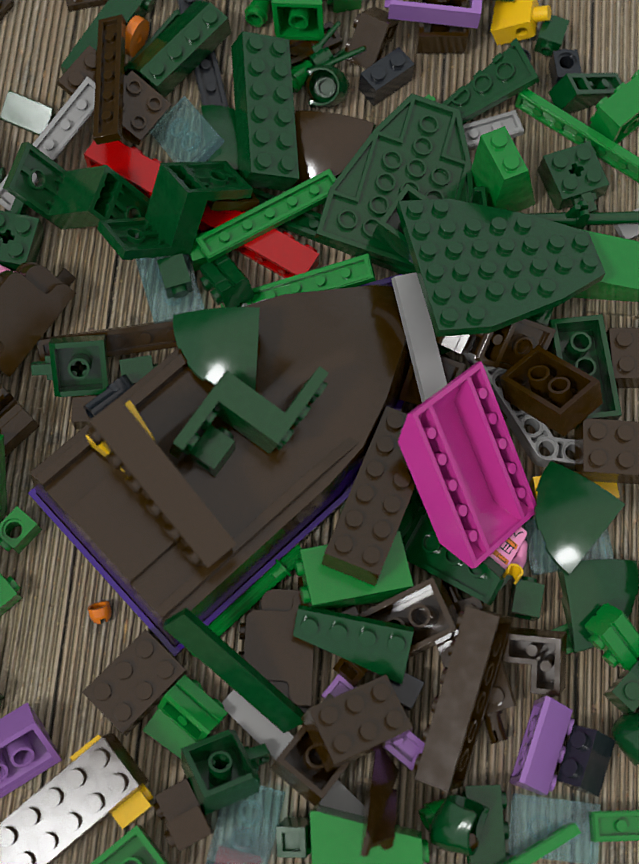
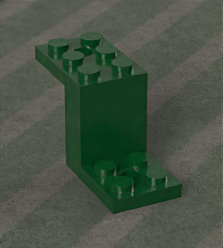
M29 142L21 144L3 186L4 190L61 230L98 226L99 220L129 218L128 213L130 210L132 211L133 218L145 217L150 202L146 195L107 165L66 171ZM33 173L37 175L39 181L37 186L32 181Z
M227 161L160 163L145 217L99 220L97 230L122 260L174 256L181 253L183 255L191 254L207 200L251 198L253 188Z
M319 366L287 410L283 412L226 370L174 440L169 453L177 459L182 453L188 456L201 437L197 434L198 431L201 429L205 432L216 416L267 453H270L274 448L280 450L294 433V430L290 427L292 425L296 427L311 409L307 403L313 404L328 384L324 380L329 372Z

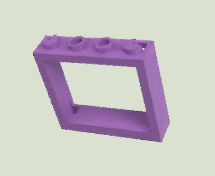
M385 0L384 8H389L388 19L478 28L482 0H470V8Z

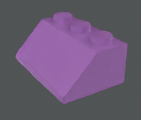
M548 696L534 701L510 777V784L539 795H547L548 791H553L557 780V775L554 774L557 762H562L566 747L562 746L565 735H570L574 724V719L571 718L573 710Z
M28 702L0 719V798L62 761L41 720Z

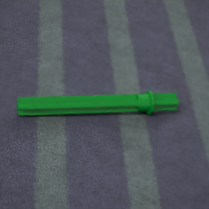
M297 544L280 561L276 559L277 563L208 627L219 637L261 600L267 591L273 589L286 576H292L290 572L295 568L294 560L298 559L299 551L302 548Z

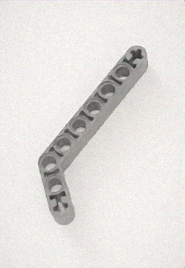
M463 354L471 366L478 362L474 359L475 354ZM483 365L499 408L507 416L506 422L531 461L539 467H547L549 462L553 461L575 471V460L569 459L565 453L566 450L575 453V440L553 437L545 424L522 410L514 411L510 407L509 402L504 400L502 389L495 383L500 381L499 377L507 370L500 367L494 368ZM524 425L533 426L536 433H528L524 429ZM538 448H547L550 456L541 455Z

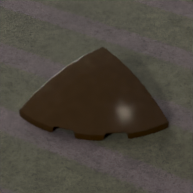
M295 110L299 179L291 188L328 169L338 178L376 127L375 123L336 113Z

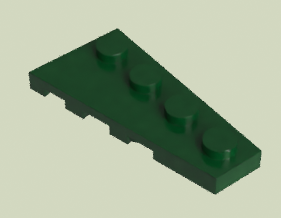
M420 507L403 539L407 561L491 606L504 580L485 562H482L476 568H470L441 545L425 507Z

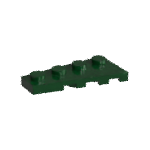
M517 38L510 43V47L502 54L498 53L492 59L493 62L483 71L479 70L473 76V80L466 86H461L442 103L459 109L463 124L540 82L537 73Z
M299 605L293 636L379 675H387L388 679L403 684L414 627Z

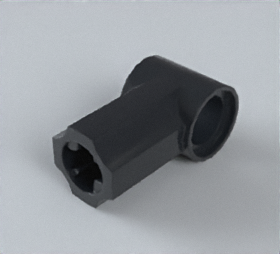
M126 374L122 375L109 384L104 392L83 406L90 420L133 386Z

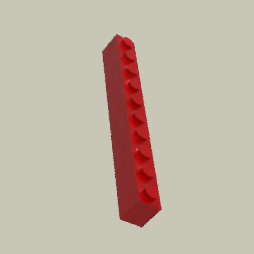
M121 140L99 145L95 141L92 142L84 153L87 167L107 165L149 199L151 198L160 163L162 162L155 158L150 159L146 157L138 148L134 146L129 147L123 144ZM206 203L198 230L202 232L210 231L248 210L242 212L223 210L218 212L211 210ZM276 229L234 249L283 278L315 270L319 265V253H317L314 247L308 244L303 245L296 241L291 234L280 232Z

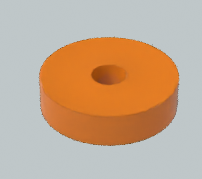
M139 15L134 16L126 26L125 54L134 57L144 46L149 33V21Z

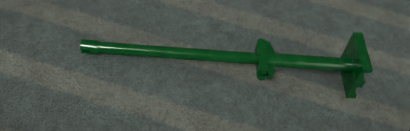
M485 186L474 187L470 203L487 206ZM585 200L578 202L568 212L527 213L584 230L585 226L639 224V211L590 213L587 210L589 207L588 202Z

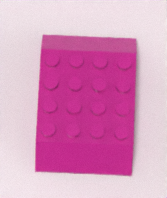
M482 361L476 362L408 413L398 440L439 543L470 568L479 566L534 515V508L536 507L535 498Z

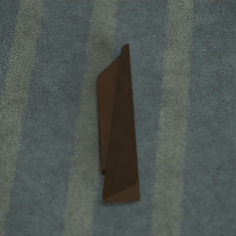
M383 747L373 751L369 769L360 856L364 857L369 856L371 848L380 845L383 850L393 848L395 839L397 789H393L399 770Z

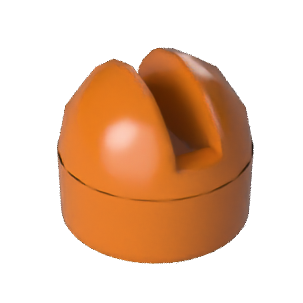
M109 601L97 602L87 608L91 621L96 624H101V619H105L107 623L111 618L112 610Z

